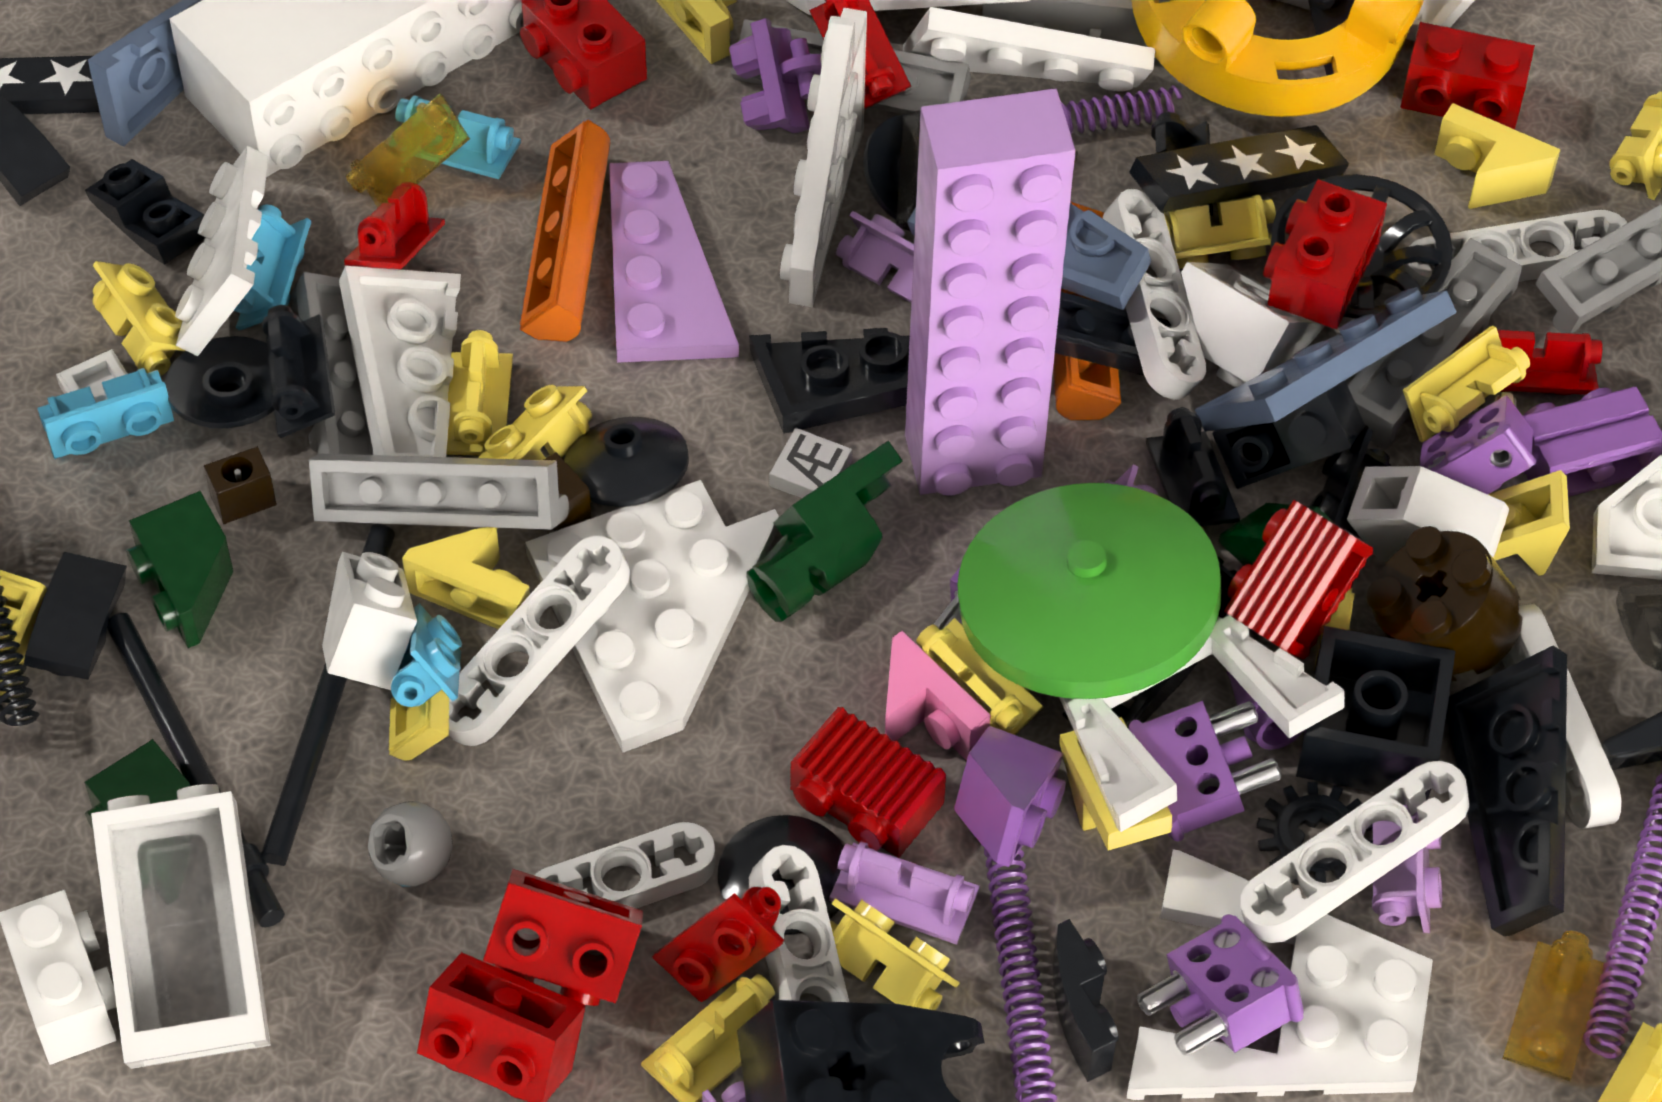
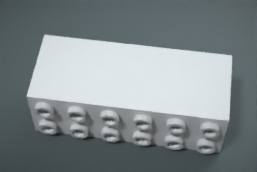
M202 0L169 18L186 98L240 155L248 145L269 156L266 177L280 169H289L295 166L304 155L325 143L344 138L353 127L378 113L383 114L391 111L398 105L400 99L406 98L425 86L438 84L449 72L468 61L485 57L496 45L519 33L520 29L524 27L522 0Z

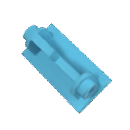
M414 95L410 100L400 99L397 105L395 118L396 121L403 122V125L390 143L389 150L499 179L521 144V139L514 137L513 127L505 126V121L502 118H491L462 110L458 115V122L451 120L450 106L427 101L420 96Z
M265 204L258 208L262 212L261 225L252 238L253 241L258 243V252L251 266L247 265L246 268L255 273L254 285L234 309V311L240 313L236 325L238 330H244L262 323L263 319L267 316L268 310L274 306H288L290 301L289 292L297 266L304 257V244L312 222L310 219L306 218L289 225L281 218L282 213L277 207Z
M141 368L137 369L136 372L102 382L107 400L97 403L90 386L56 397H48V404L38 407L37 410L44 431L47 433L54 459L69 454H87L95 450L100 444L128 435H147L155 431L160 425L174 421L172 409L168 401L169 396L166 384L162 382L158 370L146 373L145 369Z
M419 603L414 608L417 619L416 625L398 672L393 677L391 683V692L394 699L406 707L420 706L440 690H443L452 702L458 698L461 669V639L444 617L437 615L432 618Z

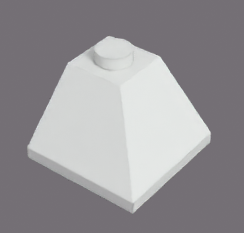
M1187 262L1181 272L1204 358L1218 365L1219 369L1216 375L1234 387H1238L1294 358V355L1308 347L1325 327V325L1267 305L1270 289L1228 264Z

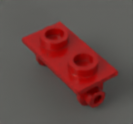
M825 0V3L809 10L823 40L828 30L830 17H841L843 8L867 12L864 110L911 87L869 0Z
M411 182L401 183L393 190L392 195L388 197V203H382L370 216H367L360 222L357 229L359 245L344 259V265L401 270L445 225V219L429 218L427 197L420 185Z
M1497 330L1502 347L1510 350L1514 347H1519L1527 354L1530 360V367L1526 369L1525 378L1519 383L1509 384L1500 392L1522 391L1556 393L1560 395H1586L1593 390L1599 389L1595 364L1601 363L1603 346L1602 340L1591 339L1590 333L1547 332L1542 349L1534 348L1535 333L1532 331Z
M751 887L743 893L741 898L733 893L657 950L652 958L698 1001L703 1002L783 944L785 940L772 929L781 908L780 896L770 887Z

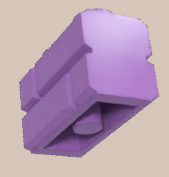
M1637 387L1612 392L1609 388H1599L1586 394L1580 401L1558 407L1550 402L1541 403L1532 407L1523 415L1533 429L1532 455L1536 459V463L1524 471V474L1527 475L1529 481L1561 470L1567 476L1568 497L1629 481L1662 454V431L1654 416L1649 415V407Z

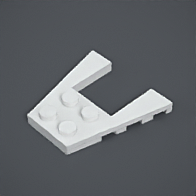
M1230 615L1223 619L1218 616L1214 629L1205 645L1185 666L1174 673L1176 674L1213 654L1288 738L1295 736L1344 708V690L1339 685L1331 682L1325 686L1304 672L1303 662L1281 648L1273 652L1249 636V627ZM1154 685L1139 691L1109 698L1070 699L1059 697L1114 823L1120 832L1177 801L1176 783L1111 710Z
M1173 849L1160 918L1214 928L1222 923L1221 919L1224 915L1230 914L1236 916L1244 924L1240 908V895L1249 880L1180 850ZM1268 899L1260 904L1262 912L1269 910L1275 916L1285 912L1283 903L1276 906ZM1326 914L1294 937L1283 941L1284 943L1294 944L1290 971L1298 980L1304 1018L1299 1022L1289 1021L1281 1026L1277 1053L1246 1047L1234 1053L1225 1043L1212 1041L1192 1054L1185 1056L1178 1050L1175 1044L1174 1036L1176 1033L1140 1026L1126 1098L1144 1100L1145 1095L1182 1094V1098H1214L1215 1093L1257 1092V1096H1284L1285 1091L1324 1090L1323 1094L1413 1092L1417 1079L1433 960Z

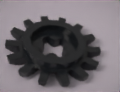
M1307 782V795L1302 797L1298 796L1292 785L1283 788L1288 802L1287 805L1283 806L1272 798H1269L1265 803V807L1276 819L1270 820L1258 817L1256 828L1274 834L1273 838L1258 840V848L1260 851L1280 850L1281 854L1269 862L1271 866L1303 844L1305 833L1299 829L1300 826L1306 824L1309 827L1315 828L1320 822L1330 826L1363 803L1357 798L1345 806L1339 801L1343 789L1335 785L1330 795L1327 796L1318 794L1317 782ZM1371 824L1365 832L1372 830L1373 824ZM1366 839L1373 844V840ZM1323 858L1317 861L1310 869L1314 871V880L1326 883L1325 871L1331 870L1337 880L1346 871L1344 868L1345 864L1335 858ZM1297 879L1291 881L1295 885L1299 884Z

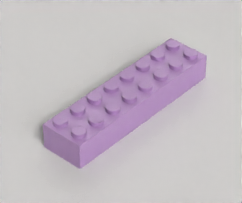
M1057 88L921 107L905 437L920 495L936 492L942 495H956L970 487L997 483L1004 486H1017L1031 478L1042 477L1075 160V147Z

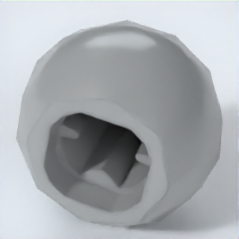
M405 801L385 808L371 825L368 839L370 860L381 877L402 887H416L435 880L448 865L453 848L450 826L440 811L419 801Z

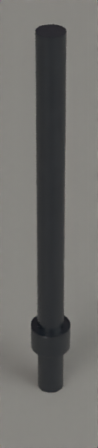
M383 524L372 525L362 553L372 552L388 557L395 537L394 530ZM326 662L261 852L266 863L280 866L286 865L347 678L329 674Z
M128 613L113 615L109 618L107 629L182 775L190 783V786L202 784L218 785ZM241 830L252 911L261 927H271L279 923L285 913L266 878L269 874V867L258 846L248 843Z

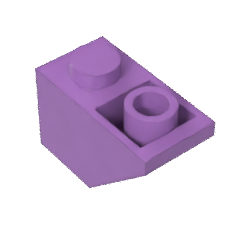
M989 726L969 752L954 810L992 859L1000 865L1009 867L1023 845L1030 848L1035 846L1042 831L1045 818L1052 819L1058 810L1066 786V781L1057 778L1063 753Z

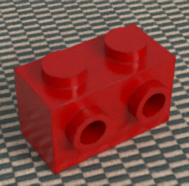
M608 0L521 1L524 27L520 29V36L525 48L535 59L541 57L553 70L562 89L568 94L574 92L590 110L647 79L645 39Z
M1420 22L1400 108L1444 117L1452 103L1515 130L1535 45Z
M1318 179L1307 202L1297 199L1294 203L1286 224L1285 234H1288L1289 237L1285 245L1275 242L1270 251L1263 277L1272 280L1267 305L1337 330L1379 244L1387 203Z
M512 869L483 961L494 964L495 967L533 983L535 978L559 985L561 986L560 993L563 996L585 1005L598 1006L601 999L616 1004L642 928L643 910ZM529 928L534 930L536 934H526L520 929ZM597 950L603 954L591 955L587 951Z
M461 952L429 987L417 1054L445 1065L452 1071L463 1073L507 1092L514 1098L527 1102H547L572 1071L586 1005Z

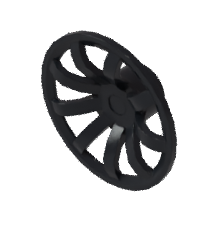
M1352 174L1320 179L1348 190L1373 192L1371 198L1385 203L1391 197L1414 211L1401 218L1380 237L1379 244L1343 317L1356 319L1368 314L1376 315L1385 310V305L1374 306V300L1381 294L1384 283L1396 286L1401 291L1418 287L1421 295L1439 291L1450 271L1453 248L1450 233L1443 218L1428 201L1415 191L1397 182L1376 176ZM1317 181L1300 188L1279 209L1271 229L1270 251L1275 242L1285 245V229L1293 205L1297 199L1307 202ZM1428 226L1435 240L1436 248L1415 245L1393 251L1406 236L1420 227ZM1424 262L1435 266L1431 277L1422 287L1407 272L1398 270V268L1404 264Z

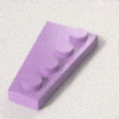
M669 161L609 163L617 363L739 357V343Z

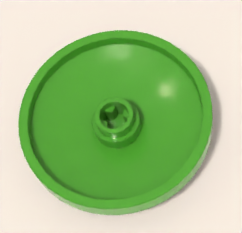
M1081 483L1059 486L1040 491L1008 506L986 523L968 546L959 569L957 583L963 628L974 650L984 662L1006 679L1024 688L1054 697L1070 699H1097L1125 695L1142 690L1171 676L1185 666L1205 645L1217 622L1221 605L1219 561L1216 551L1203 528L1188 513L1167 499L1138 488L1110 483Z

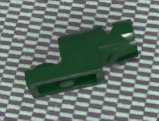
M889 440L794 503L773 522L783 538L760 562L746 572V577L754 598L775 622L784 621L810 602L814 595L820 596L860 568L866 566L875 553L883 536L865 505L892 486L886 476L903 462Z

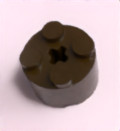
M1432 526L1415 530L1408 537L1406 545L1386 562L1377 579L1371 583L1366 593V600L1372 609L1374 618L1388 638L1456 651L1451 682L1457 681L1453 675L1472 669L1479 675L1498 664L1512 649L1522 628L1523 617L1519 614V600L1521 599L1518 590L1479 540L1458 531H1439L1436 527Z

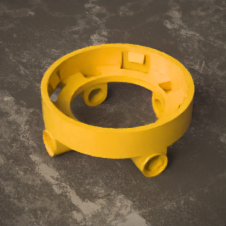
M1131 0L1133 14L1146 45L1155 48V58L1180 83L1200 96L1224 107L1244 113L1276 117L1320 113L1350 102L1367 92L1382 79L1398 58L1405 44L1409 29L1419 14L1424 1L1355 0L1348 19L1332 30L1309 38L1281 40L1253 34L1256 16L1246 0H1170V2L1162 3L1159 0ZM1331 63L1334 74L1311 79L1286 80L1278 79L1276 70H1303Z

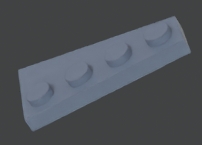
M1418 287L1402 291L1388 298L1384 302L1386 309L1380 313L1364 315L1346 323L1339 328L1340 333L1338 335L1302 349L1294 355V358L1194 409L1200 417L1204 432L1272 423L1280 420L1457 313L1448 291L1421 295Z

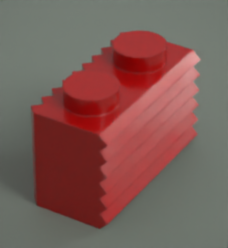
M1293 500L1287 510L1285 508L1278 510L1268 521L1262 535V540L1266 545L1254 564L1244 565L1233 577L1227 593L1231 600L1224 612L1284 651L1305 659L1310 653V648L1316 644L1317 637L1323 633L1324 626L1330 622L1331 615L1337 611L1338 604L1344 600L1345 593L1351 589L1352 582L1358 577L1359 571L1365 566L1366 560L1372 555L1374 548L1309 507Z
M837 707L791 761L790 790L793 791L795 799L805 810L819 817L824 816L826 813L830 814L847 825L849 833L858 843L861 841L868 843V848L876 851L882 847L898 858L902 856L906 848L911 845L921 830L925 828L944 804L946 773L942 768H935L931 761H924L920 754H913L908 747H902L898 741H892L887 734H881L876 727H869L865 720L859 721L855 714H848L844 707Z

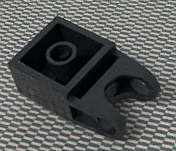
M772 1000L737 1030L746 1102H961L954 1097L944 1082L941 1069L942 1061L947 1058L972 1053L978 1044L985 1043L982 1025L974 1018L907 1005L884 1003Z

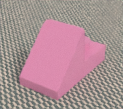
M903 631L892 637L885 734L892 741H897L924 720L928 733L940 747L947 750L953 747L967 760L969 752L990 726L991 715Z

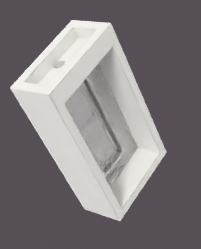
M216 784L185 787L177 791L178 800L150 804V799L147 795L120 797L107 802L108 811L91 813L124 1063L131 1069L271 1046L237 802L231 791L219 793V787Z

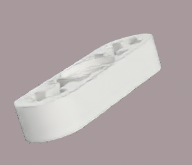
M680 822L540 870L534 876L587 892V888L583 889V878L591 877L593 895L637 909L697 888L706 883L715 869V844L710 833L702 826L690 822ZM685 846L690 854H695L696 863L685 866L680 858H674V849ZM650 855L655 856V866H660V877L655 879L652 878L651 863L647 857ZM617 866L631 867L641 876L639 883L627 891L612 890L602 880L610 869Z

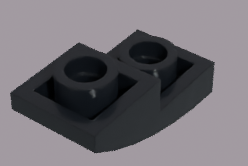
M0 95V182L17 204L21 206L68 178L70 166L34 124L12 103Z
M133 159L127 163L110 168L101 180L85 190L89 200L141 249L164 265L205 238L198 234L204 214L173 197L164 176Z
M64 552L38 613L25 653L24 666L46 670L59 676H73L88 680L105 645L108 621L125 586L127 566Z
M1068 919L1058 924L1053 960L1054 995L1067 1043L1076 1063L1087 1082L1111 1071L1115 1046L1119 1036L1113 1018L1108 1010L1100 1004L1104 976L1107 974L1104 957L1096 943L1091 938L1083 940L1071 920Z

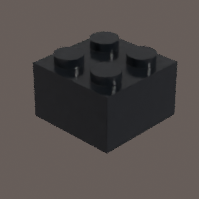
M1324 626L1313 678L1325 686L1331 682L1339 685L1344 690V708L1304 730L1296 777L1379 793L1416 767L1427 762L1439 761L1456 651ZM1431 789L1425 792L1426 801L1429 798Z

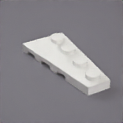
M935 7L928 9L903 44V51L969 64L970 72L1044 78L1055 81L1097 83L1103 89L1110 91H1128L1133 87H1138L1153 71L1155 48Z
M248 145L233 165L224 162L212 181L209 193L214 195L216 200L206 211L198 230V234L204 236L205 240L194 253L187 270V275L194 278L193 284L183 294L175 313V317L182 320L176 346L196 356L202 352L254 285L255 273L246 268L247 265L251 266L257 257L258 243L253 241L252 238L261 225L262 212L257 210V207L264 196L269 156Z
M345 266L339 285L374 455L446 457L450 416L448 390L453 378L454 359L451 358L453 337L457 330L458 312H455L456 297L460 290L461 274Z

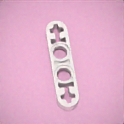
M1127 189L1121 192L1106 209L1103 219L1148 248L1152 261L1149 266L1155 271L1158 278L1145 272L1125 306L1142 370L1148 384L1163 397L1172 400L1183 399L1204 378L1207 372L1205 358L1193 321L1165 216L1158 210L1145 192L1137 189ZM1150 308L1163 314L1170 322L1171 328L1159 322L1152 314Z
M1592 210L1450 233L1453 248L1452 259L1466 242L1472 238L1522 265L1519 282L1539 278L1542 271L1600 239V237H1592V234H1600L1602 238L1627 224V221L1615 212ZM1433 236L1418 239L1410 245L1436 248ZM1536 241H1546L1554 244L1561 253L1553 257H1544L1535 253L1529 245ZM1574 246H1580L1579 250L1574 249ZM1421 262L1404 264L1402 270L1416 280L1420 287L1429 280L1433 272L1428 264H1421Z
M591 536L582 539L573 546L460 672L458 698L453 702L449 698V736L454 741L466 746H477L492 738L622 593L629 582L630 569L620 547L612 539L605 536ZM592 563L598 566H603L607 563L609 566V570L604 575L595 571L589 575L586 569ZM574 585L578 593L583 590L587 597L584 600H580L569 586ZM555 604L571 606V616L561 627L545 629L539 625L540 617L548 607ZM514 651H521L529 655L528 664L520 674L513 677L497 675V665L505 655ZM485 680H488L490 685L499 694L497 697H494L489 689L486 691L483 689L481 684ZM464 706L470 709L478 707L481 711L474 720L467 716L460 718L458 712Z
M1535 604L1519 606V614L1523 617L1522 628L1514 646L1502 659L1505 669L1554 645L1558 648L1545 616ZM1567 668L1565 808L1573 824L1579 829L1615 824L1619 820L1621 813L1620 788Z
M1443 761L1427 762L1416 767L1252 878L1244 886L1240 895V908L1245 926L1260 941L1277 943L1288 940L1458 825L1466 817L1469 809L1467 783L1461 770L1453 764ZM1432 788L1439 794L1449 791L1450 800L1441 803L1439 799L1433 797L1426 801L1425 792ZM1417 812L1419 822L1415 824L1411 816ZM1387 820L1394 822L1402 829L1400 836L1394 842L1387 845L1372 844L1364 838L1366 829L1378 821ZM1323 858L1339 859L1347 866L1345 873L1338 880L1329 883L1315 881L1308 874L1311 867ZM1292 880H1298L1301 890L1307 897L1306 899L1302 898L1299 888L1293 891ZM1268 899L1276 906L1283 903L1285 912L1278 916H1275L1269 910L1262 912L1260 904Z
M781 845L774 847L752 868L749 876V889L751 887H770L774 889L780 896L781 908L772 929L783 939L785 930L798 929L809 937L814 952L811 959H800L794 956L787 949L785 942H783L781 946L765 957L772 987L775 991V1000L799 1001L801 994L809 993L820 997L824 1002H849L816 866L804 851L795 846ZM777 869H779L782 878L793 879L795 886L789 892L785 882L774 881L772 874ZM788 905L789 912L783 915L780 914V911Z

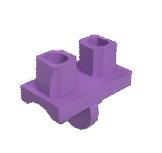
M767 18L750 23L752 35L729 47L733 68L737 75L744 79L761 75L764 89L763 91L742 97L740 104L744 123L755 130L778 127L791 133L809 130L810 126L804 99H808L813 75L821 74V54H810L806 38L792 40L790 30L772 27L771 21Z

